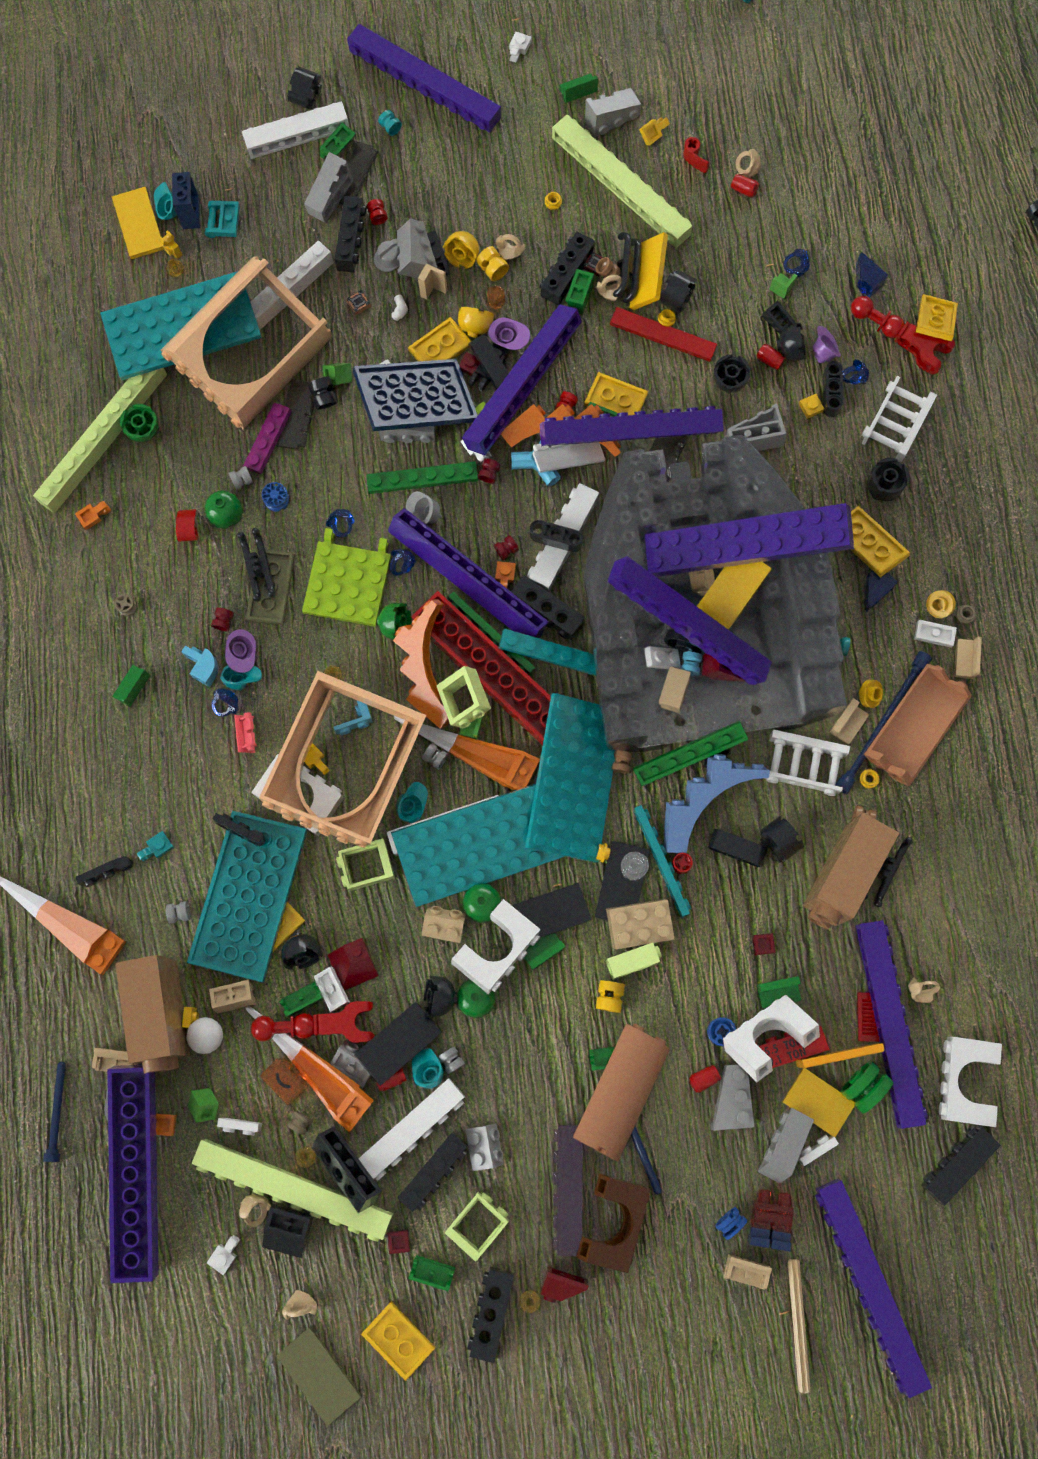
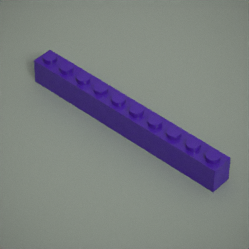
M358 24L347 38L349 50L352 54L362 57L367 63L374 64L381 71L391 74L395 79L401 80L410 88L420 91L422 95L430 97L439 105L442 104L451 112L462 116L466 121L476 124L480 129L490 133L501 119V106L361 24Z
M559 304L552 313L551 317L543 325L540 332L524 351L521 358L507 377H505L488 403L485 404L480 414L464 433L462 439L468 450L482 455L487 454L582 321L576 308Z
M708 406L704 407V410H698V407L687 408V411L681 412V409H670V413H663V410H654L652 414H646V411L634 412L635 415H628V412L617 413V416L610 417V414H600L599 418H592V415H583L581 419L567 416L563 417V420L556 421V417L545 418V421L539 424L541 447L720 433L724 431L722 409Z
M404 508L393 516L388 529L390 534L512 631L535 638L542 636L549 621Z
M626 556L614 562L607 582L613 585L616 590L623 592L632 601L644 607L647 612L655 615L661 622L669 625L675 632L683 635L689 642L697 645L706 654L711 655L720 664L725 665L734 674L743 678L748 684L756 685L766 681L772 663L771 660L630 557Z
M883 920L856 925V931L871 996L879 1043H883L884 1046L882 1057L885 1072L894 1082L889 1091L897 1128L901 1129L926 1125L928 1115L926 1108L922 1106L923 1091L917 1082L919 1072L913 1063L914 1049L909 1044L910 1030L908 1025H905L904 1020L906 1011L899 997L902 993L900 985L897 984L895 978L897 976V968L891 959L893 949L887 940L889 930L887 925H884Z
M836 1179L815 1188L817 1191L815 1198L819 1206H823L826 1212L824 1219L828 1227L832 1226L835 1233L832 1235L837 1247H841L844 1254L841 1255L845 1267H849L852 1272L850 1276L855 1289H859L861 1293L859 1300L863 1308L868 1309L870 1314L868 1321L872 1329L877 1330L879 1335L877 1342L881 1350H885L887 1353V1365L890 1371L896 1374L897 1380H895L899 1392L911 1398L931 1389L930 1381L842 1180Z

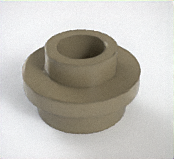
M963 605L958 608L956 617L961 623L969 624L975 619L976 612L972 606ZM963 612L968 614L967 618L963 616Z

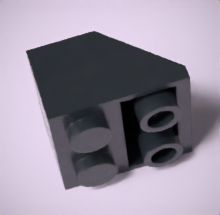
M277 1205L270 1207L264 1228L262 1247L303 1258L314 1217Z

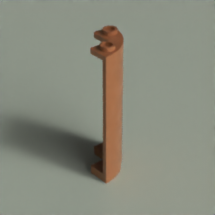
M927 664L864 755L878 769L882 768L888 772V776L910 787L971 698L972 694L967 684L962 681L950 680L943 667Z
M633 1024V1026L625 1025L575 1131L574 1139L617 1162L619 1161L670 1049L665 1045V1040L656 1036L653 1038L644 1033V1028L637 1024Z

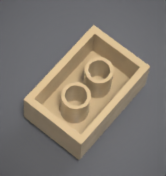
M667 899L606 909L611 943L614 949L675 940Z

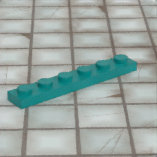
M504 629L502 631L499 649L597 676L594 654Z
M642 805L637 806L633 812L680 918L688 916L691 906L687 898L683 899L682 886L679 880L675 881L673 873L675 871L671 862L667 863L665 855L667 853L663 844L659 845L657 841L659 835L655 826L651 827L649 823L651 819L647 809H643Z

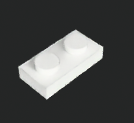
M918 620L914 640L952 648L957 628Z
M653 646L644 648L647 667L669 669L671 666L678 669L681 668L678 649Z
M329 967L314 976L330 1012H334L350 1003L333 967Z
M222 1117L218 1118L217 1127H223L222 1131L234 1133L235 1129L243 1130L242 1134L255 1135V1132L261 1131L262 1123Z
M824 1135L817 1140L818 1144L812 1148L810 1146L803 1148L798 1159L799 1163L805 1166L837 1146L839 1143L836 1138Z

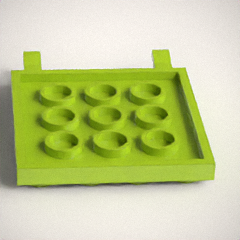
M325 528L324 542L318 541L302 613L376 627L391 561V554L387 553L388 540L380 538L378 552L332 544L335 536L333 529Z

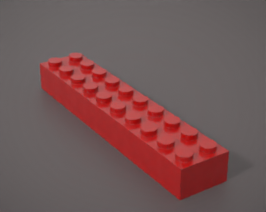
M437 591L429 600L438 599L444 605L435 619L430 640L458 667L467 666L476 669L484 691L543 746L551 696ZM426 603L411 616L412 622L417 616L422 614L424 611L422 608Z

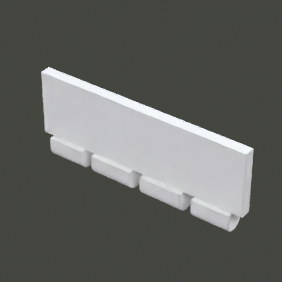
M599 442L542 447L541 444L533 445L534 451L532 454L539 473L599 463L606 460Z

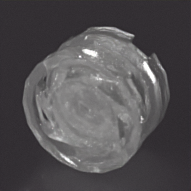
M630 852L624 856L620 868L625 878L636 881L646 875L649 863L642 853Z

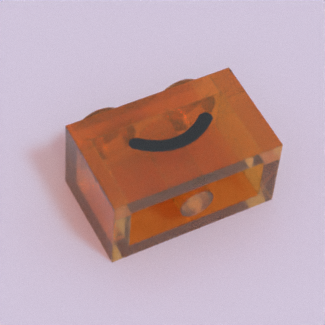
M277 1058L260 1077L287 1105H291L308 1088L305 1084L307 1080L299 1072L295 1074L291 1068L293 1066L287 1059Z

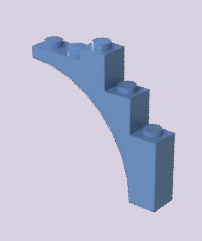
M714 754V757H708L706 780L704 777H693V780H687L685 803L684 800L679 799L666 802L663 841L666 852L687 853L690 834L703 809L724 790L738 783L752 779L769 778L770 770L765 768L763 764L753 763L752 766H745L743 763H733L732 766V761L722 754Z

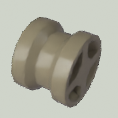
M122 594L116 598L115 608L123 616H132L136 612L137 604L129 595Z
M294 1111L293 1119L288 1122L287 1127L305 1135L307 1132L306 1127L308 1124H311L312 1119L303 1113Z

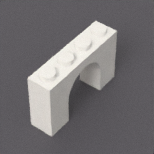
M277 754L251 792L257 798L260 797L279 754ZM303 766L301 782L309 784L314 793L310 809L320 818L332 817L344 799L341 794L342 790L334 785L329 787L324 784L326 780L318 775L313 777L309 774L310 770ZM311 827V829L306 828L319 837V829Z
M504 899L491 913L490 919L509 935L512 942L510 954L500 961H487L464 944L451 961L453 966L487 994L491 991L495 992L502 984L500 980L503 976L506 975L508 977L515 968L513 964L517 960L521 961L528 953L526 949L529 945L534 946L540 939V936H538L540 928Z
M787 995L775 1000L772 1005L765 1010L759 1011L755 1017L745 1021L738 1029L728 1033L723 1038L725 1051L756 1082L773 1071L771 1058L755 1043L759 1035L768 1030H782L790 1034L804 1048L820 1037L819 1024Z
M947 1037L943 1047L944 1053H946V1059L942 1063L944 1082L942 1081L940 1086V1092L943 1094L942 1102L939 1104L941 1119L996 1127L998 1106L978 1104L966 1099L959 1089L958 1076L961 1069L970 1062L1001 1065L1002 1044L959 1037Z

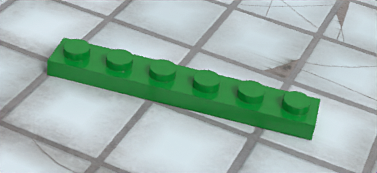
M476 461L366 474L369 494L478 481Z
M453 591L448 596L449 602L499 647L501 635ZM502 650L530 677L535 673V667L525 657Z
M739 720L633 767V771L641 786H644L747 741L749 738Z

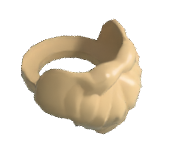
M755 149L743 151L737 157L736 169L739 172L737 173L738 175L751 178L760 171L761 159ZM745 156H750V166L743 170L741 168V160Z
M500 235L496 239L499 254L506 261L520 256L525 250V244L521 245L520 240L514 235ZM505 240L513 241L516 246L510 245Z
M610 275L604 278L602 283L598 281L597 290L599 294L605 299L616 301L618 297H614L613 292L619 288L621 277ZM610 281H618V283L612 284L610 286L606 285Z
M913 977L908 985V989L911 992L912 999L916 1002L931 1003L934 999L933 994L940 990V985L936 981L917 982L916 978ZM923 985H935L931 989L922 990Z
M254 1193L247 1195L243 1199L239 1215L248 1226L256 1227L265 1220L267 1211L272 1206L268 1198ZM259 1203L261 1214L257 1220L250 1221L248 1219L249 1213Z
M296 1290L289 1301H287L282 1314L287 1320L291 1317H298L307 1313L315 1315L317 1303L306 1292Z

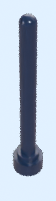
M62 1061L57 1065L49 1147L46 1149V1153L43 1154V1162H60L61 1153L57 1149L66 1067V1064Z
M635 1126L631 1133V1138L652 1189L658 1195L662 1192V1189Z

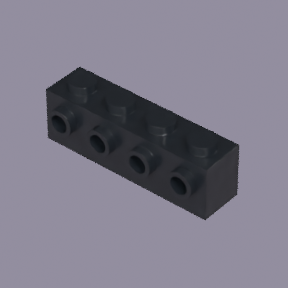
M345 196L334 258L337 271L355 273L356 264L359 262L358 250L361 248L362 243L361 232L364 231L363 219L367 213V207L363 203V198Z
M577 231L573 237L570 236L566 244L567 247L564 251L561 250L557 258L558 261L555 265L552 264L548 272L549 275L541 281L539 286L541 297L558 306L570 289L576 269L582 270L583 264L591 252L595 250V240Z
M972 1126L965 1133L966 1137L962 1142L958 1141L953 1145L949 1156H944L938 1161V1167L935 1171H930L924 1176V1182L921 1186L939 1204L945 1206L1001 1146L983 1127Z
M452 1132L398 1196V1199L412 1212L416 1208L420 1211L427 1202L425 1199L429 1192L434 1194L441 1185L438 1182L444 1175L447 1178L454 1170L452 1164L456 1159L461 1161L468 1153L465 1149L468 1144L455 1132Z

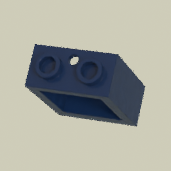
M172 173L173 207L182 228H201L200 196L191 173Z

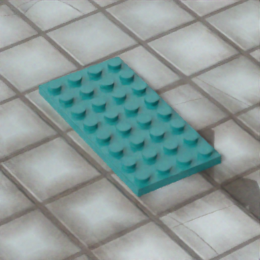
M237 272L100 312L120 379L125 380L174 365L172 361H167L161 355V349ZM246 289L208 328L203 341V356L262 338Z
M557 693L551 694L525 848L594 863L599 862L596 857L599 844H602L613 776L612 764L615 762V750H610L607 747L599 704Z
M536 784L391 832L416 907L468 890L476 884H486L565 857L525 848Z
M232 811L230 817L233 818V822L237 824L242 822L250 827V831L256 829L263 833L266 842L259 847L226 830L187 963L264 983L308 830Z

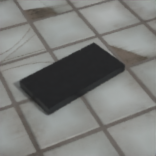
M611 841L610 855L607 860L594 918L608 921L607 908L639 902L650 849Z
M579 883L511 905L540 928L538 935L540 938L592 921Z
M415 1002L358 1050L354 1056L378 1085L381 1086L439 1036L442 1031Z

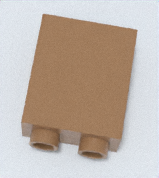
M861 813L849 822L842 831L802 905L811 911L807 918L814 924L828 930L831 925L838 926L854 919L899 832L865 813Z
M153 955L115 963L128 1063L143 1064L144 1074L179 1069L178 1058L190 1056V1049L186 1040L187 1028L182 1027L184 1007L177 960Z

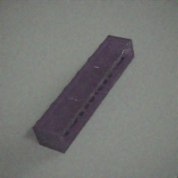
M558 1125V1129H554V1142H558V1151H554L553 1163H557V1172H553V1185H557V1193H553V1206H557V1215H553V1228H557V1237H553V1250H557V1256H577L582 1238L583 1143L573 1138L578 1125Z

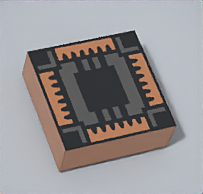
M362 290L346 299L355 315L371 307V303Z

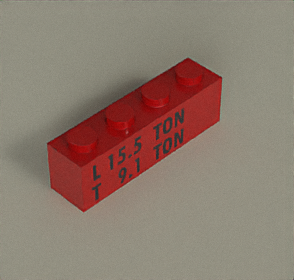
M819 1026L820 1037L805 1048L787 1032L784 1033L785 1037L777 1039L776 1036L765 1039L766 1043L761 1045L755 1042L771 1058L772 1068L830 1050L821 1026Z

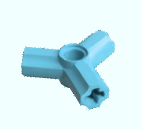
M533 451L511 452L512 469L536 470L547 487L556 484L561 479L557 470L539 473L532 454Z

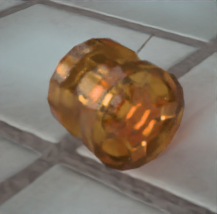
M492 286L487 291V302L491 308L499 309L505 303V292L500 286Z

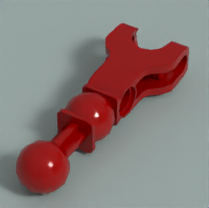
M858 296L852 301L851 313L855 318H869L879 324L878 332L881 329L886 337L896 338L894 342H897L901 347L915 356L917 366L930 374H937L941 369V361L934 355L933 351L947 354L955 347L953 339L948 341L917 333L916 325L910 324L908 321L904 324V320L900 316L890 315L892 311L884 315L874 309L873 301L867 296Z
M350 1002L340 1013L316 1014L313 1016L309 1013H301L295 1017L290 1016V1021L274 1022L269 1016H259L251 1024V1035L254 1039L265 1042L273 1038L275 1034L291 1033V1037L296 1036L301 1039L310 1038L312 1035L343 1034L353 1043L369 1042L375 1035L370 1031H360L356 1027L355 1020L360 1013L371 1011L373 1009V1002Z

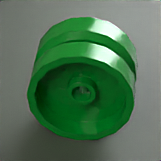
M872 1060L861 1066L840 1091L848 1100L856 1098L854 1106L862 1114L878 1104L894 1083L886 1074L878 1075L880 1068Z

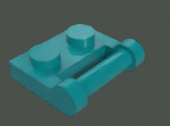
M209 201L208 226L205 229V236L209 238H214L215 236L237 237L239 202ZM220 210L219 226L215 228L216 211Z

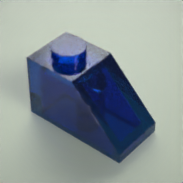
M861 252L856 262V286L861 293L866 294L870 298L885 284L888 274Z
M872 570L866 576L868 578L864 584V610L866 612L874 607L898 583L888 572L880 578Z

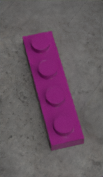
M273 403L243 467L246 466L248 470L262 474L292 412L289 407Z

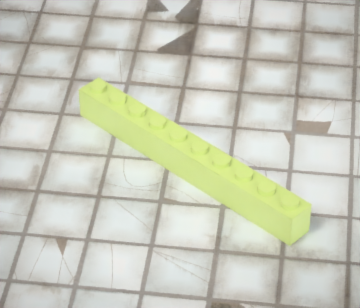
M566 115L552 127V139L659 234L665 232L668 235L667 241L674 248H677L691 236L693 226L687 218L682 217L677 209L671 207L662 196L655 193L650 185H646L636 173L629 170L625 163L620 162L614 153L608 151L599 140L594 139L590 132L586 129L584 130L574 118L572 119L569 115Z
M164 368L128 378L33 496L41 505L54 514L122 431L120 417L123 411L132 408L134 404H144L167 376Z
M208 1139L200 1141L192 1164L197 1166L196 1170L203 1173L213 1172L216 1178L224 1181L227 1178L234 1181V1185L238 1187L253 1188L252 1192L264 1196L266 1193L272 1196L271 1199L278 1203L286 1201L291 1203L290 1207L299 1211L306 1209L310 1211V1215L319 1219L322 1216L329 1219V1223L336 1226L346 1225L349 1231L359 1234L360 1231L368 1234L367 1238L378 1242L379 1239L383 1240L385 1238L394 1214L374 1205L358 1214L344 1193Z

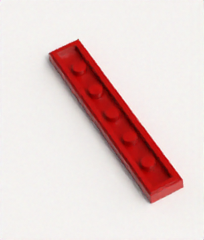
M616 307L610 321L611 326L711 362L717 344L670 326H664L657 321Z

